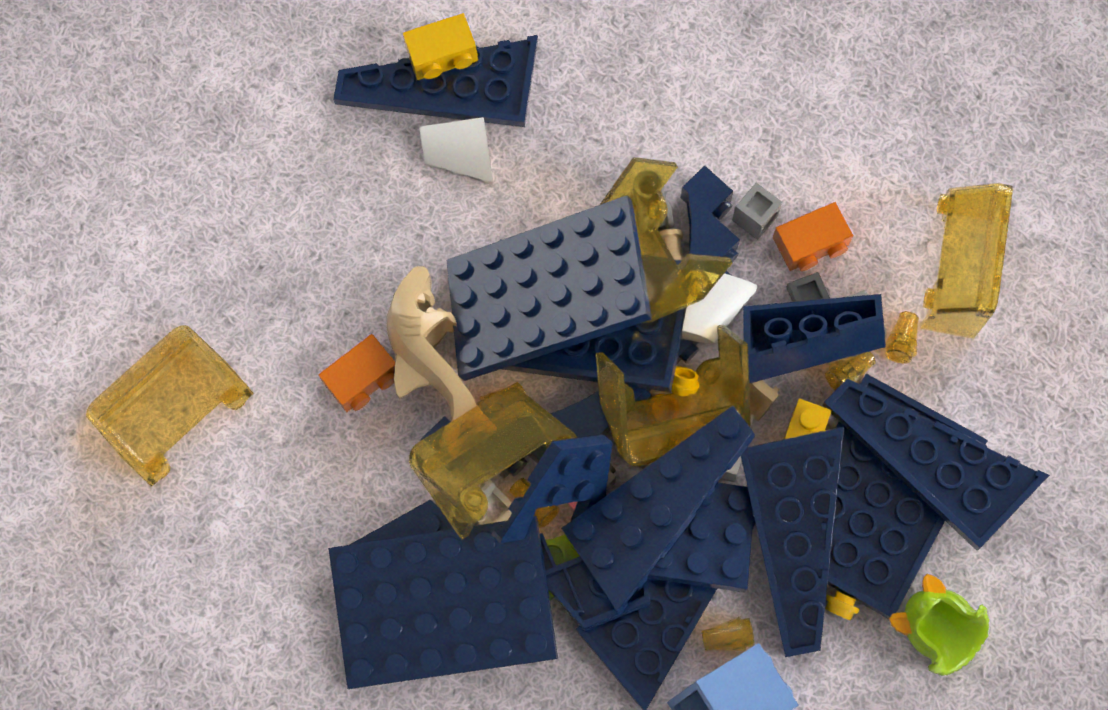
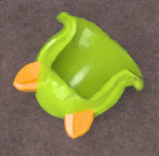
M926 574L922 580L923 591L912 595L905 606V611L892 614L889 621L896 631L908 637L918 652L931 659L932 664L928 666L929 671L941 676H947L965 667L975 657L976 652L980 651L981 645L984 644L988 637L989 617L987 615V608L983 604L979 606L978 610H974L961 595L947 590L940 579Z

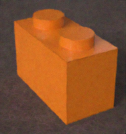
M833 202L777 226L772 238L789 271L797 268L800 271H806L818 264L817 259L827 255L832 259L844 254L848 250L847 246H849L854 235L837 203Z
M371 334L319 373L318 376L346 413L352 408L354 411H358L370 401L369 395L378 388L385 390L394 384L395 361L376 337Z

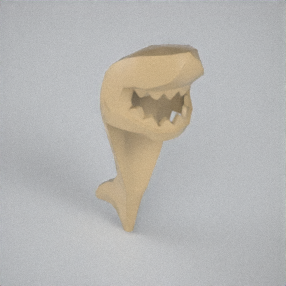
M417 266L401 281L392 297L386 317L388 338L396 355L394 371L395 391L400 399L419 387L432 386L449 403L451 413L446 445L448 456L454 461L458 458L469 439L474 437L493 438L497 431L485 418L476 405L472 394L458 375L435 350L447 332H454L453 325L456 326L457 323L455 316L451 312L441 308L432 309V306L435 304V298L431 292L432 280L430 274L424 266Z

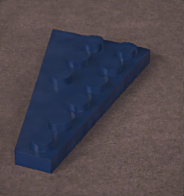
M734 406L727 409L561 528L620 615L628 606L627 602L637 588L641 589L647 581V575L659 559H663L696 516L695 512L705 498L709 499L715 491V485L724 473L733 467L755 438L753 430Z
M844 427L750 446L741 455L785 657L821 651Z

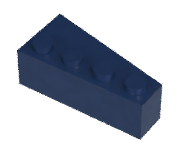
M881 294L743 306L744 361L748 384L885 348Z

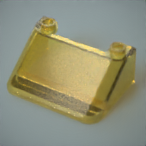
M182 325L169 332L92 401L86 411V417L118 455L152 487L170 472L171 467L163 455L221 402L226 407L237 410L245 404L246 400L254 392L231 366L189 326Z
M508 387L415 444L409 454V464L454 530L463 540L469 536L474 524L484 517L488 509V500L485 493L479 487L480 485L542 445L548 448L552 441L578 437L522 390Z

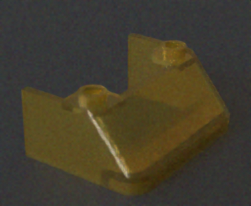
M633 157L600 205L626 195L633 202L652 316L651 320L642 323H650L702 301L733 262L730 257L687 254L679 265L676 264L658 228L664 221L668 211L666 200L661 190L678 166L675 162Z
M991 183L949 188L946 194H940L937 214H942V221L945 222L938 274L933 288H927L925 291L923 308H927L928 313L921 322L920 329L974 339L994 314L1000 293L1013 194L1012 185Z
M724 324L717 326L719 357L705 360L698 366L696 373L698 374L697 382H699V388L696 393L689 394L688 396H678L674 393H669L635 402L632 388L624 383V373L603 352L596 353L600 404L618 452L629 465L642 466L653 463L732 406L735 407L749 427L751 426L748 344Z

